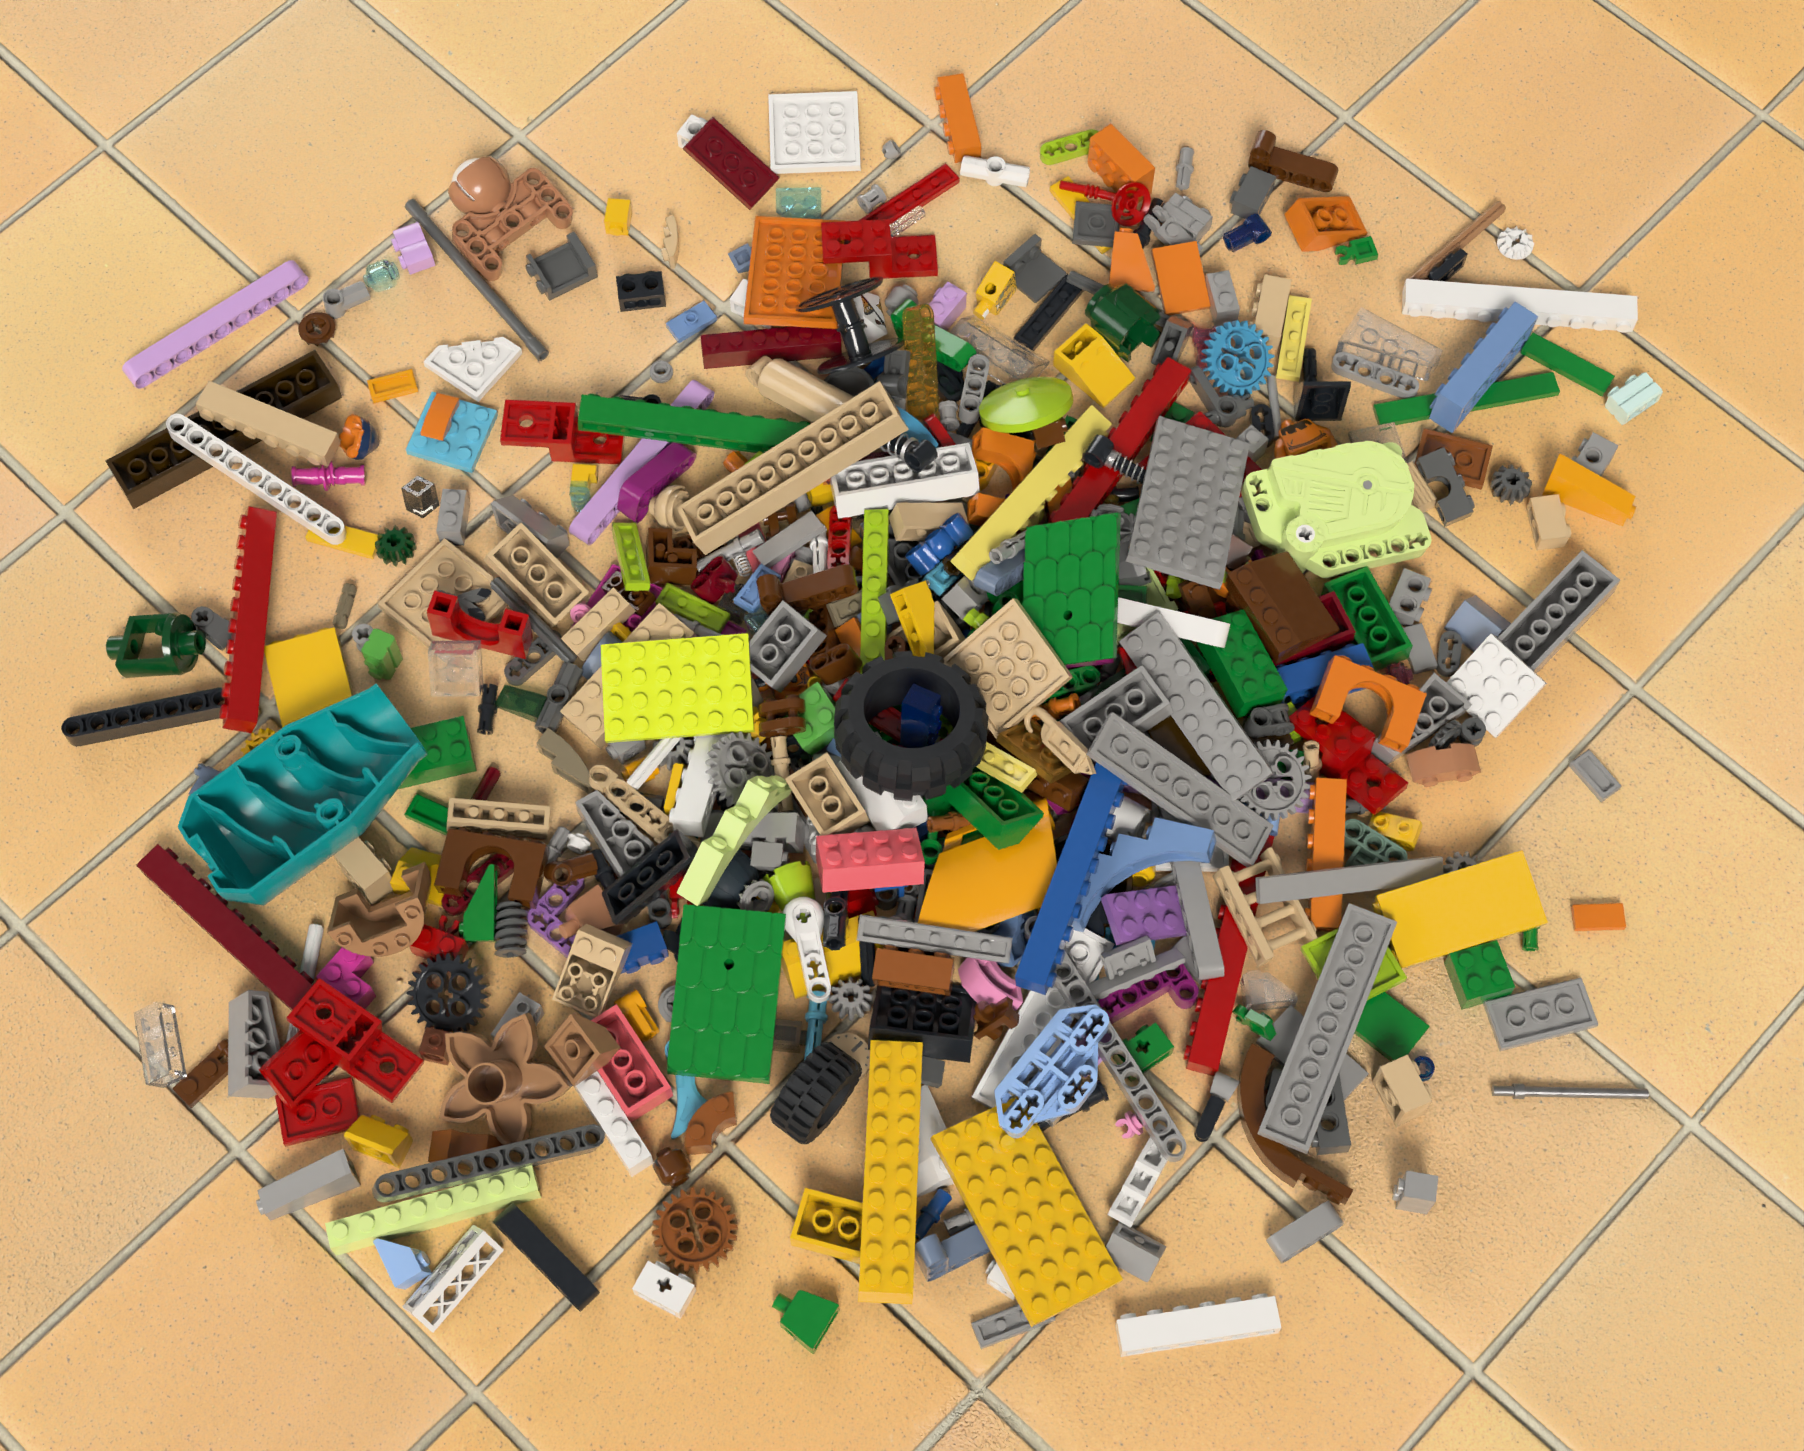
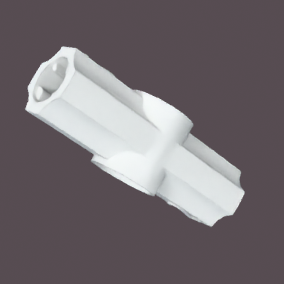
M964 155L960 175L986 180L991 186H999L1005 183L1027 187L1030 167L1005 163L998 156L982 159Z

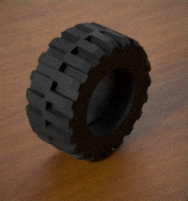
M832 1042L821 1043L800 1063L796 1071L788 1079L786 1085L783 1086L780 1091L781 1093L771 1108L770 1118L772 1123L799 1144L813 1142L829 1126L854 1091L862 1074L860 1063Z

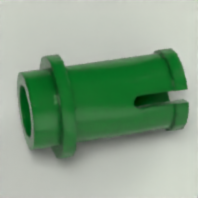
M1540 927L1522 932L1523 951L1532 952L1539 950L1538 929Z

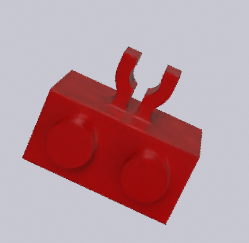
M444 915L439 920V929L423 924L420 935L409 946L412 954L424 959L432 956L436 960L437 954L442 953L444 958H446L447 953L452 952L454 959L457 955L463 954L464 961L469 948L465 939L454 936L459 930L460 921L455 920L453 926L449 927L447 931L445 924L448 919Z

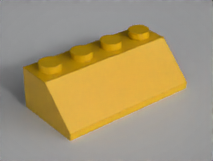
M870 911V912L861 914V915H866V914H868V915H870V916L875 917L873 911ZM859 916L849 919L846 930V946L840 950L831 951L823 946L822 930L820 939L831 987L837 985L840 979L846 982L850 976L853 979L861 976L859 941H856ZM794 939L784 941L781 966L794 998L798 999L806 996L807 991L797 944ZM874 943V946H875V956H876V949H877V948L883 949V945H882V944H875V943ZM810 961V965L807 967H812L814 979L818 977L817 969L820 964ZM816 984L812 987V991L826 989L822 984Z

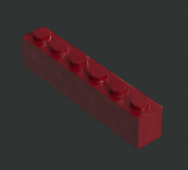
M782 327L700 335L704 369L753 365L763 356H767L772 360L781 358L789 362L833 358L842 354L841 334L836 329Z

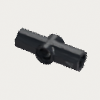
M849 890L826 892V901L823 905L825 913L823 946L831 951L840 950L846 946V930L849 923Z

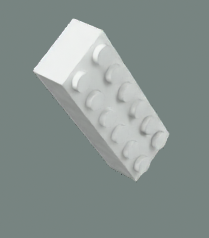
M964 443L936 448L937 458L919 473L912 471L905 462L896 458V456L855 462L830 478L838 518L862 515L864 510L870 509L891 510L894 509L897 503L901 502L932 503L969 497L980 493L978 471L970 444Z

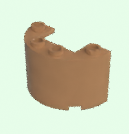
M423 862L402 871L401 877L411 890L410 892L370 907L358 888L337 896L327 934L339 946L364 956L383 957L396 954L408 948L420 935L431 890V875L426 863Z

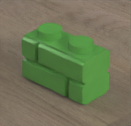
M376 628L373 629L368 637L369 641H366L361 649L365 659L364 663L368 666V673L378 680L382 678L391 680L396 671L395 668H398L403 658L394 636Z

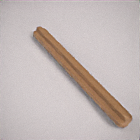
M1501 201L1495 202L1408 279L1427 280L1429 278L1428 274L1434 267H1440L1450 253L1455 254L1459 249H1463L1505 212L1506 206Z

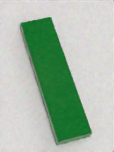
M1535 333L1531 334L1521 350V354L1602 397L1615 377Z

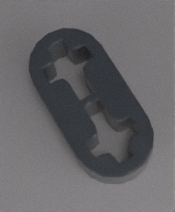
M1257 404L1251 410L1250 425L1260 432L1264 430V435L1269 439L1266 447L1268 448L1274 439L1272 411L1265 404ZM1258 413H1262V415L1264 416L1263 422H1260V417L1257 415Z

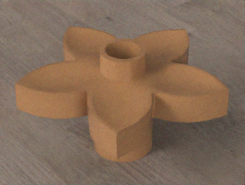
M525 1013L509 1020L496 1033L493 1043L486 1037L474 1032L462 1031L445 1034L446 1051L449 1060L454 1068L465 1076V1080L454 1085L446 1094L439 1115L441 1120L452 1123H465L479 1119L487 1114L489 1127L501 1144L507 1145L528 1139L532 1127V1113L529 1104L553 1101L563 1096L573 1086L566 1075L555 1066L541 1062L533 1063L532 1059L538 1046V1033L531 1013Z

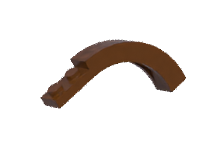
M1252 1043L1245 1057L1238 1084L1239 1115L1243 1130L1252 1149L1261 1162L1274 1175L1292 1188H1294L1299 1179L1309 1190H1318L1326 1194V1198L1335 1204L1342 1203L1346 1205L1353 1189L1304 1163L1294 1156L1283 1144L1258 1135L1266 1113L1264 1102L1265 1079L1275 1055Z

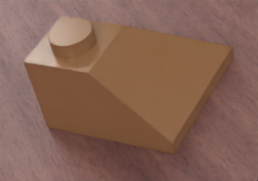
M571 1013L544 1046L573 1086L578 1085L605 1066L621 1048L606 1027L576 1013Z

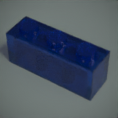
M916 684L912 685L902 701L901 746L906 748H922L940 741L941 735L938 732L942 721L939 720V717L943 710V707L940 706L941 695Z

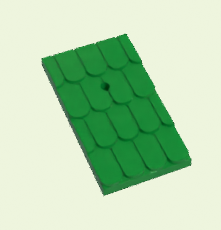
M1121 513L1103 514L1027 527L1025 533L1022 606L1067 669L1114 663L1113 658L1117 657Z
M684 904L667 1074L770 1084L786 914Z

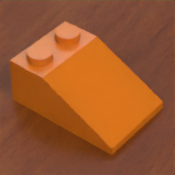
M1350 196L1298 198L1284 214L1302 252L1320 251L1367 235V231Z

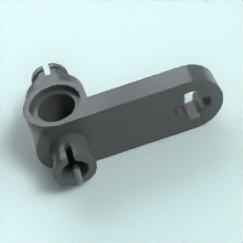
M1199 366L1190 368L1192 371L1189 381L1208 410L1207 413L1203 414L1214 424H1217L1219 427H1230L1234 425L1237 419L1246 415L1247 409L1254 407V401L1248 393L1242 397L1237 394L1219 397ZM1222 410H1228L1230 413H1225Z

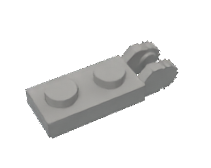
M1156 205L1152 211L1163 223L1162 226L1150 214H1147L1143 219L1145 224L1148 225L1154 232V235L1165 246L1196 241L1171 216L1169 217L1168 212L1159 205ZM1197 242L1198 250L1200 252L1203 249V247Z

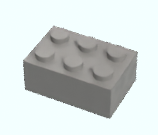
M782 600L749 641L751 671L770 687L781 693L827 635Z

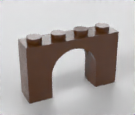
M457 827L456 829L448 828L434 883L438 893L463 897L472 865L485 855L501 854L511 859L514 863V874L508 894L509 901L522 904V907L537 908L544 879V868L547 865L550 854L544 842L536 839H530L529 842L522 841L512 835H506L505 838L498 837L488 831L474 833L463 827Z

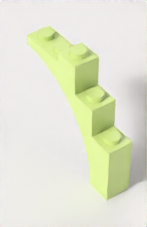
M757 775L747 781L736 805L725 810L713 836L702 841L677 891L679 895L696 906L708 901L723 872L750 833L779 802L790 795L792 790L784 778L777 775L769 777Z

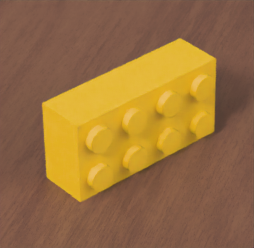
M805 1188L790 1236L791 1246L860 1264L863 1203Z

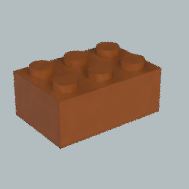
M883 945V949H876L872 980L878 986L951 996L955 969L954 959H950L949 954L934 952V956H929L919 949H909L908 952H901L896 946Z

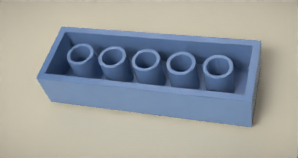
M1514 302L1509 309L1507 307L1503 309L1498 317L1499 321L1497 324L1493 322L1486 331L1487 336L1484 339L1482 337L1478 339L1473 347V353L1470 354L1468 352L1460 363L1462 366L1459 370L1455 368L1448 377L1449 382L1446 385L1442 383L1435 393L1437 397L1430 405L1432 412L1429 419L1449 432L1453 433L1529 339L1538 316L1517 302Z

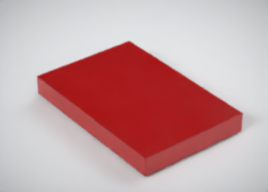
M299 1030L259 1071L287 1108L292 1109L336 1064L329 1060V1050Z
M352 1077L316 1085L292 1109L287 1108L280 1097L275 1095L285 1147L346 1132L360 1117Z

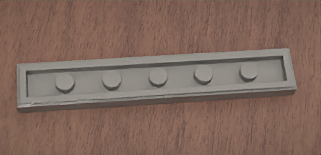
M860 915L856 941L946 953L954 956L1007 964L1010 961L1013 940L1010 937Z

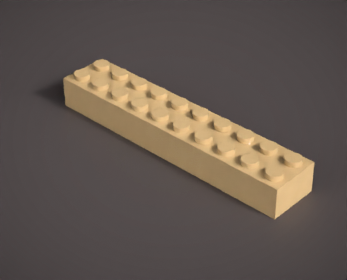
M879 381L681 504L677 509L693 542L707 555L909 430L890 394Z

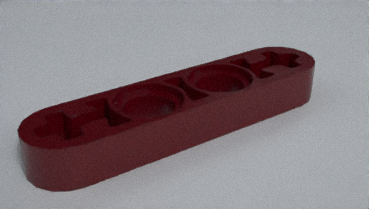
M501 854L494 855L468 876L464 895L467 898L466 901L463 897L445 894L442 897L441 902L445 913L450 916H458L467 909L474 894L467 892V886L473 882L480 884L489 864H494L500 869V874L498 875L499 885L514 873L513 861ZM500 860H502L503 863L506 864V870H504L502 863L499 862ZM451 899L457 901L458 906L456 908L450 906L449 901Z

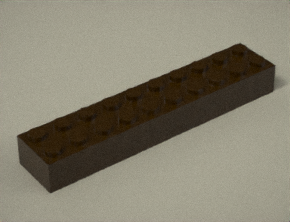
M316 350L236 391L302 419L342 398L337 382ZM199 411L187 417L238 452H242L262 441L259 438L251 439L237 429L229 430L215 420L212 422L207 421L200 416ZM178 425L174 428V431H180L184 426ZM167 428L105 460L133 509L213 467L174 441ZM196 438L193 443L199 444L203 441V438ZM215 451L212 456L218 457L223 451Z

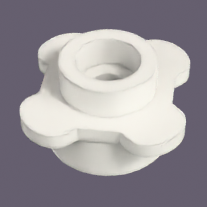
M579 833L575 835L568 834L569 841L567 847L571 851L580 855L585 854L586 851H591V843L586 836Z

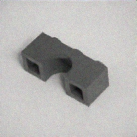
M1445 447L1418 458L1416 466L1427 484L1433 481H1440L1447 486L1448 496L1437 501L1435 505L1444 527L1471 517L1475 505L1471 496H1466L1463 489L1465 487L1464 480L1460 473L1456 474L1453 467L1455 465L1454 458L1450 452H1446Z

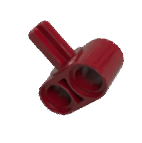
M717 556L693 580L691 589L702 600L714 604L724 593L735 592L734 586L736 585L735 580L738 577V572L723 556Z

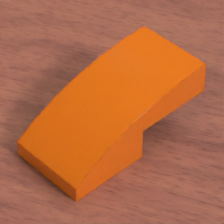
M437 393L425 417L421 436L443 441L451 428V419L459 407V398Z

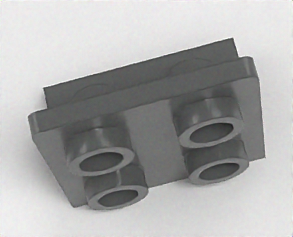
M1036 234L1003 261V266L1015 272L1017 289L1034 303L1043 298L1066 276V272L1041 252L1042 239Z

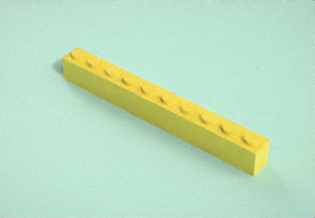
M1091 405L1068 429V432L1064 434L1066 442L1055 444L950 562L972 581L979 569L991 561L989 552L1000 546L1001 542L1005 539H1012L1017 536L1015 533L1018 530L1023 532L1032 522L1029 517L1031 515L1036 517L1045 507L1042 504L1043 501L1049 502L1058 493L1055 488L1058 485L1062 488L1071 478L1068 473L1070 471L1075 473L1084 463L1081 461L1083 458L1082 454L1095 435L1107 437L1109 433L1106 431L1112 423Z

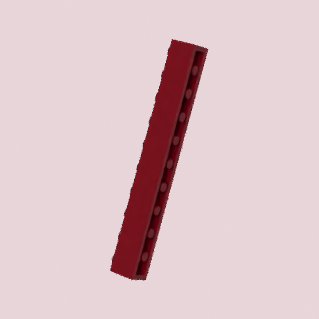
M157 844L136 864L139 870L292 1011L313 986L314 980L305 971L299 973L294 968L297 965L290 957L285 955L282 958L277 953L280 949L270 939L265 942L260 938L262 932L256 926L251 924L248 927L243 922L246 918L236 908L231 911L227 907L229 904L227 900L218 893L213 895L210 892L212 887L202 877L197 880L193 876L196 872L187 863L184 862L182 865L176 860L179 857L169 847L164 850ZM322 1008L318 1010L316 1015L318 1018L323 1019L330 1010Z

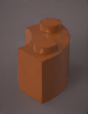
M726 1092L711 1098L695 1112L685 1134V1150L687 1155L713 1153L714 1142L718 1135L726 1128L737 1125L733 1092Z
M453 1129L432 1131L428 1162L432 1163L503 1146V1144H501L497 1137L490 1134H470ZM486 1157L483 1159V1163L487 1168L493 1169L496 1167V1163L492 1158ZM458 1165L459 1170L470 1171L468 1165Z

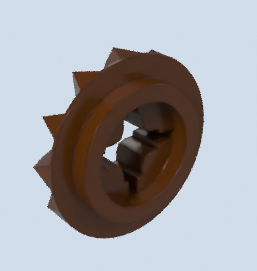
M315 312L305 316L298 327L301 339L308 345L315 344L317 347L321 343L327 344L330 338H334L336 330L332 317L322 312ZM313 325L321 329V334L314 332Z

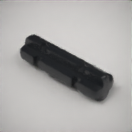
M1306 348L1303 354L1304 382L1317 381L1316 350L1314 348Z

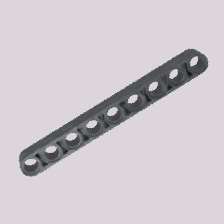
M590 1124L386 1173L376 1180L372 1188V1194L377 1201L390 1202L484 1179L530 1165L534 1167L596 1151L603 1143L605 1133L600 1126ZM585 1134H593L597 1139L596 1144L588 1143L585 1139ZM566 1139L570 1141L572 1145L571 1150L563 1149L560 1145V1140ZM535 1146H543L547 1152L546 1156L537 1155ZM509 1152H518L521 1156V1162H513L509 1157ZM486 1157L492 1158L496 1163V1167L493 1169L487 1168L483 1163V1159ZM458 1165H468L470 1174H461L458 1171ZM433 1170H440L443 1172L445 1179L443 1181H436L433 1179L431 1172ZM413 1176L418 1180L419 1185L415 1188L409 1187L405 1182V1178ZM382 1182L389 1183L392 1186V1193H382L379 1189V1184Z

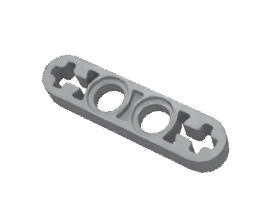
M1338 352L1333 357L1331 368L1337 375L1402 399L1415 397L1418 393L1419 382L1412 376L1347 352ZM1341 361L1346 362L1343 367L1339 365ZM1353 364H1354V365H1355L1354 371H1351V368H1352V366H1353ZM1367 368L1370 374L1362 376L1359 374L1358 369ZM1389 376L1392 379V383L1384 384L1380 381V377ZM1400 381L1398 387H1395L1396 382ZM1407 385L1411 386L1409 391L1405 390Z

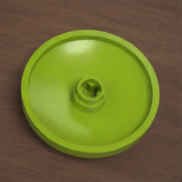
M1031 377L1005 384L989 393L979 406V414L983 425L993 431L1003 433L1030 431L1046 426L1065 415L1073 405V394L1070 385L1058 378Z

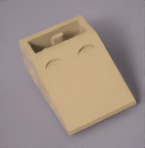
M588 924L579 928L552 1000L594 1018L602 1014L624 968L633 943Z

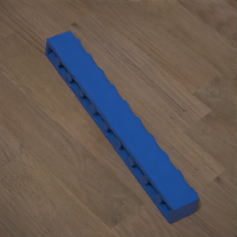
M1097 762L1094 766L1096 774L1090 777L1015 974L1016 986L1046 995L1048 988H1053L1057 977L1055 969L1057 964L1061 965L1066 952L1063 949L1066 941H1071L1074 927H1072L1073 921L1080 917L1083 906L1080 904L1082 897H1087L1091 886L1089 878L1091 873L1095 874L1098 869V854L1100 851L1104 852L1108 840L1105 837L1107 830H1112L1116 815L1113 814L1116 807L1120 808L1122 805L1124 785H1129Z

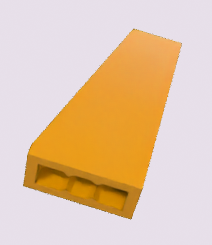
M1559 454L1542 496L1559 494L1561 503L1620 526L1624 525L1627 518L1632 519L1637 507L1632 505L1636 497L1635 495L1562 454Z

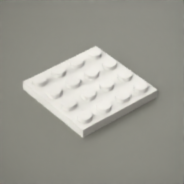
M857 91L768 94L771 170L775 174L861 171Z

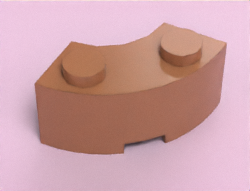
M1452 743L1449 747L1441 750H1436L1435 746L1406 755L1412 781L1424 785V787H1432L1443 781L1455 780L1466 782L1471 780L1472 776L1481 773L1475 746L1472 744Z

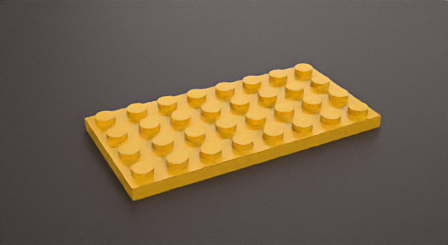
M1018 1097L1010 1099L1005 1104L1002 1103L1003 1114L1015 1099L1019 1100ZM995 1106L932 1135L930 1139L1031 1327L1123 1281L1122 1276L1037 1123L1033 1124L1023 1137L1012 1138L999 1127L997 1107ZM1021 1107L1018 1109L1021 1111V1117L1017 1122L1011 1121L1012 1129L1015 1127L1021 1128V1119L1024 1115H1026L1028 1121L1030 1120L1027 1115L1029 1107L1024 1113Z

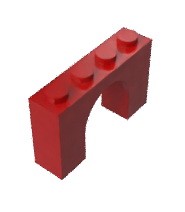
M435 590L433 592L427 609V616L433 636L526 659L533 639L528 614L505 609L500 624L488 623L466 614L460 608L458 596Z

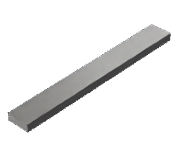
M1432 856L1256 877L1257 903L1265 904L1405 887L1443 875V857Z

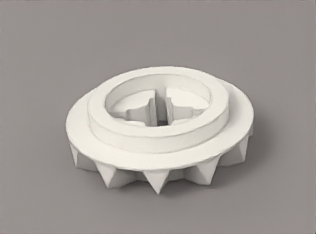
M1517 226L1513 229L1507 227L1505 231L1500 233L1497 247L1505 257L1520 260L1531 254L1534 242L1532 235H1529L1526 229L1520 230ZM1519 238L1520 242L1511 247L1512 242Z

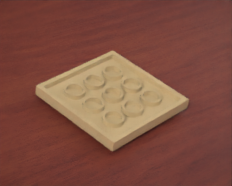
M445 538L377 603L382 611L447 664L468 644L432 635L427 609L434 590H443L446 593L458 596L479 588L489 589L491 595L486 600L474 603L475 606L483 611L486 618L484 622L488 623L508 606L491 588L490 583L495 578Z
M1015 598L1010 600L943 658L945 665L951 667L955 663L971 677V684L975 683L981 690L986 701V713L989 716L988 728L996 739L999 733L1017 725L1034 707L1041 705L1073 678L1018 599Z

